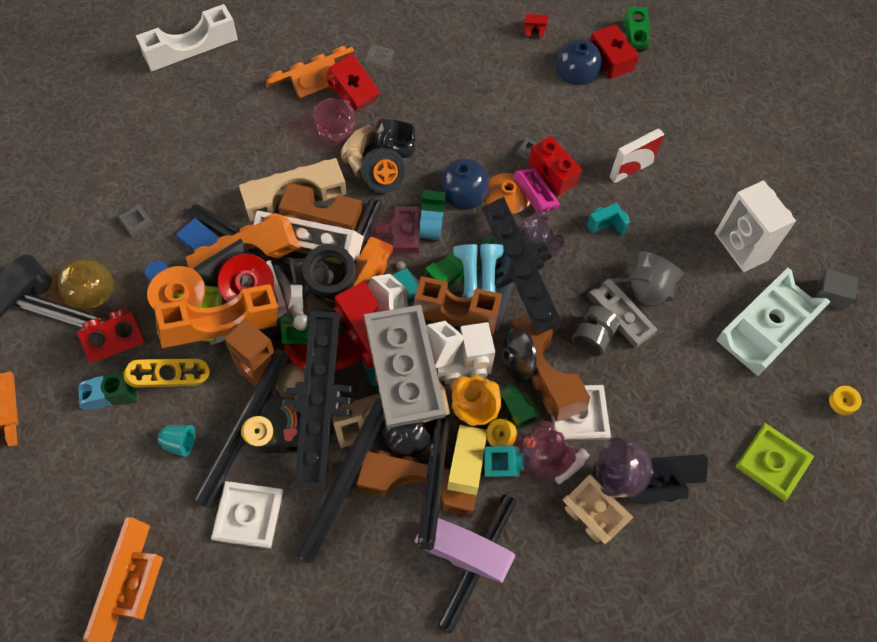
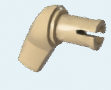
M370 125L356 130L341 149L342 161L351 166L357 178L359 176L362 178L363 152L365 148L375 142V128Z

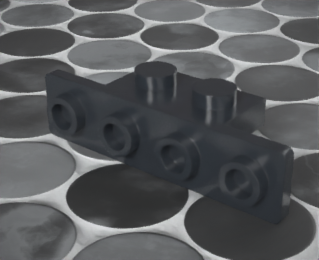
M705 454L596 461L593 463V476L605 489L623 488L630 503L645 504L649 501L662 500L674 502L677 499H688L689 488L686 484L707 481L708 457Z

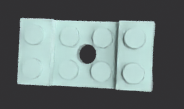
M787 268L722 331L716 341L759 376L823 311L830 301L827 298H811L795 285L792 270ZM769 314L777 315L781 319V323L771 321Z

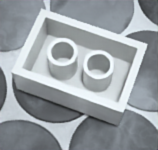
M761 181L736 194L715 234L742 271L746 272L769 261L796 220L793 218L792 213L778 199L776 193L770 189L765 181Z

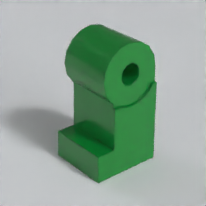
M627 7L623 19L626 39L634 49L647 50L650 30L648 7ZM640 14L641 18L633 19L632 15Z
M452 251L439 263H432L425 268V277L448 282V289H450L464 277L462 261L456 258Z

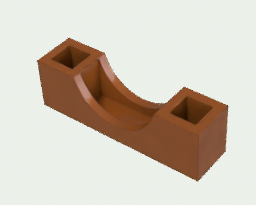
M528 314L511 320V328H523L533 340L537 361L531 380L536 391L540 390L544 397L543 403L546 411L549 414L552 413L557 422L587 411L590 395L578 374L559 372L553 369L544 359L543 352L551 345L553 330L550 329L537 335Z
M382 450L368 451L357 483L358 492L387 498L401 484L407 482L425 484L428 465L418 463L417 459L403 456L400 459L391 457L388 452ZM444 466L440 497L443 511L472 518L477 495L448 490L451 470Z

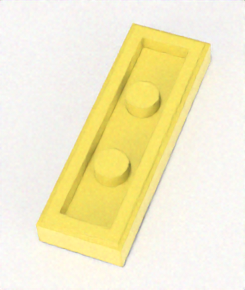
M465 425L459 426L448 481V490L477 495L487 430Z

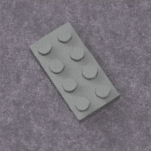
M416 305L364 314L386 427L391 428L445 417L446 410L422 306Z

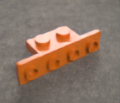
M341 46L333 50V54L325 57L324 54L312 58V62L306 65L303 62L291 66V70L288 72L276 71L268 76L269 79H267L265 85L267 88L291 79L300 99L327 89L329 85L326 75L329 67L334 65L336 61L352 54L354 49L353 47L346 49L345 46Z
M374 237L369 238L358 258V262L355 263L356 278L352 287L364 281L368 286L371 277L384 274L387 260L393 251V245Z
M133 517L125 518L83 637L84 642H111L120 616L141 620L144 618L163 557L156 554L141 553L150 526Z

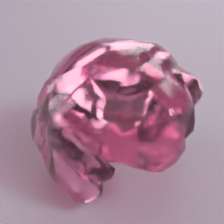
M327 98L314 107L312 117L319 138L324 139L328 146L336 147L354 133L355 111L344 100Z
M540 421L538 426L534 427L522 442L527 468L534 475L542 479H552L561 476L576 461L574 447L565 442L563 433L557 431L549 421Z

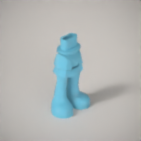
M477 245L454 246V256L462 261L464 269V294L462 297L469 298L473 296L474 290L477 288ZM480 245L482 290L495 292L496 260L503 255V245Z

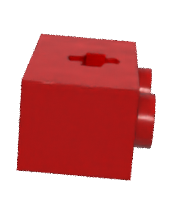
M616 24L592 32L590 42L598 48L602 57L601 66L610 79L635 70L639 57L638 53L630 45L625 34L619 30Z
M353 53L329 67L326 75L327 83L332 90H336L339 94L341 103L347 110L355 114L377 100L381 92Z
M551 135L532 146L528 159L529 166L538 171L545 183L558 196L577 185L582 173L581 167Z

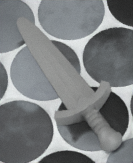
M274 265L273 270L287 306V315L293 316V325L296 329L305 330L309 327L310 318L303 313L302 285H291L280 266Z

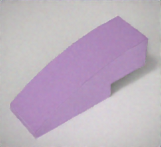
M439 518L434 548L430 551L423 549L449 560L455 566L503 583L515 557V554L506 548Z

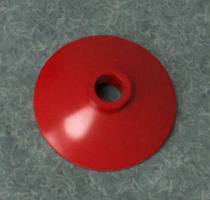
M240 254L230 258L224 263L218 275V288L221 296L227 303L237 297L242 289L271 284L272 290L274 288V276L270 266L263 259L252 254ZM243 276L249 279V284L246 287L240 285V279Z

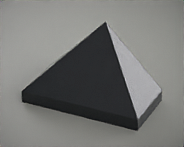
M240 238L194 267V270L203 279L204 285L218 287V275L224 263L236 255L247 254L244 242Z

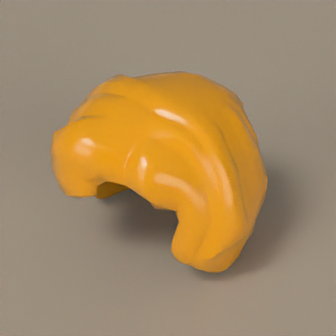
M473 374L471 377L459 376L451 383L453 400L451 408L461 421L476 426L485 425L497 418L501 407V396L496 382L483 378L478 374Z

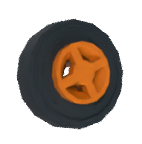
M382 147L374 149L362 161V179L375 192H392L401 186L405 179L406 168L404 160L392 149Z

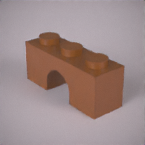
M288 183L278 207L280 215L356 230L362 216L361 200L337 195L331 206L317 208L313 206L315 202L313 188Z
M421 276L414 297V306H422L424 319L436 322L446 321L448 324L458 327L488 322L490 332L494 335L502 294L475 288L472 297L461 298L450 293L448 282Z
M244 319L240 324L234 325L228 331L224 340L238 373L256 387L271 360L270 355L274 353L271 340L247 319Z

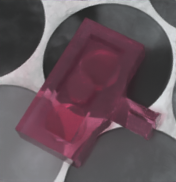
M395 206V214L391 224L376 223V234H391L393 253L419 254L420 207Z

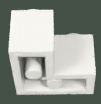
M488 322L461 326L460 334L464 336V339L452 364L436 368L439 382L444 381L445 384H451L459 376L471 377L473 374H478L486 378L488 374H491L495 349Z

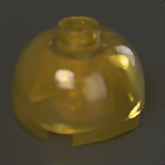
M77 258L68 262L62 268L57 278V288L62 300L68 306L88 311L98 308L99 305L110 299L114 291V279L109 269L98 260Z

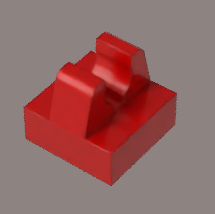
M526 13L524 17L526 37L530 38L531 31L536 28L539 32V38H543L548 25V15Z

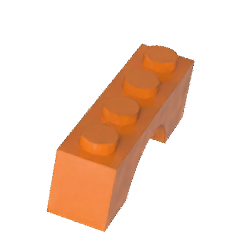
M271 214L266 216L263 222L244 226L235 235L220 237L217 239V243L211 246L199 247L194 250L193 254L185 258L188 267L194 270V267L240 238L244 242L246 250L260 248L266 255L276 259L300 247L290 219L280 214Z
M271 284L242 289L233 300L217 307L198 308L189 305L185 300L154 305L161 347L166 348L227 336L228 331L234 325L240 324L244 319H247L257 329L276 326L278 306Z

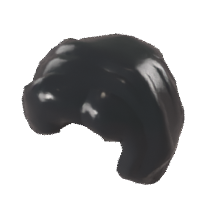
M379 119L374 130V141L377 149L381 147L389 148L397 152L401 158L411 157L415 151V126L398 120Z
M384 420L379 430L382 440L398 455H409L422 451L431 440L430 433L421 422L387 428Z

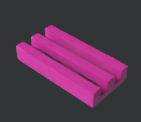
M535 168L515 172L514 180L538 214L542 213L543 210L549 212L551 208L555 210L559 207L560 203Z

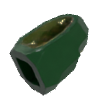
M504 384L499 387L501 408L507 420L514 424L516 431L539 420L541 414L530 394L521 392L518 387Z

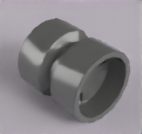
M598 305L589 307L582 319V323L579 324L571 338L573 344L592 356L599 357L603 355L610 342V338L613 337L620 325L619 318L605 307Z

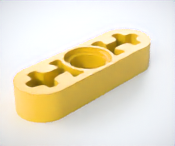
M201 359L134 360L124 370V380L129 386L135 388L197 386L208 378L210 370L207 363ZM151 366L155 367L153 371L155 381H151L152 375H143L139 381L136 380V376L130 374L136 367L140 368V372H150ZM163 366L173 368L175 372L174 379H162L159 374L160 368ZM180 366H183L182 371H191L196 366L197 371H202L203 374L197 379H194L193 374H184L183 380H180Z

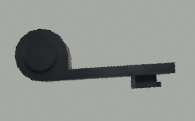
M27 254L18 257L0 275V318L25 292L37 295L45 293L50 288L52 277L32 255Z

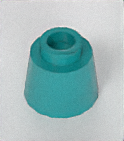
M167 425L159 431L158 444L165 451L187 457L191 452L196 437L195 428L193 425Z

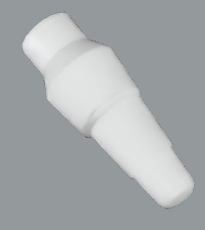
M581 448L577 453L572 454L565 467L555 477V482L561 484L582 468L590 456L589 453Z

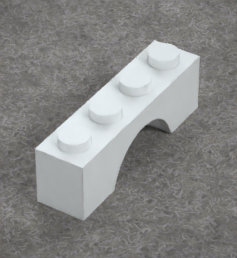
M224 4L203 11L199 23L192 30L184 34L170 35L156 28L136 35L142 54L151 71L238 40L233 18Z
M386 274L371 277L368 288L378 302V312L408 307V289L392 275ZM446 321L426 325L435 367L439 368L452 364L464 336Z

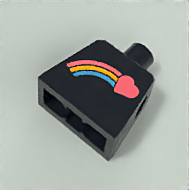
M271 394L267 400L264 417L271 422L273 435L268 443L258 446L263 454L298 452L301 413L293 412V406L282 405V399L288 398Z

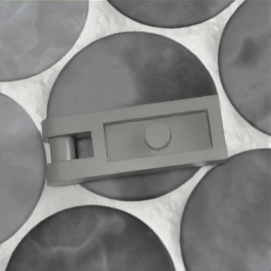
M605 280L601 283L600 288H594L587 293V297L594 305L611 310L619 318L620 325L617 329L635 348L657 332L658 329L612 280ZM608 295L612 298L608 301L605 296Z

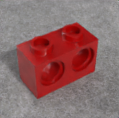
M122 308L109 313L110 319L100 322L98 318L82 323L83 328L77 334L90 363L145 343L146 339L134 310L127 312L126 308ZM128 322L132 326V333L126 336L121 335L117 331V324ZM92 332L102 333L105 337V343L103 345H94L90 341V334Z

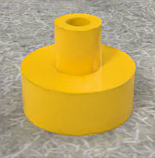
M850 386L838 387L829 397L831 408L836 413L845 416L853 414L860 408L862 403L860 394Z
M253 416L244 422L241 434L248 444L262 446L270 441L273 435V427L267 418Z
M496 419L487 428V440L493 447L512 446L517 437L516 428L510 421Z

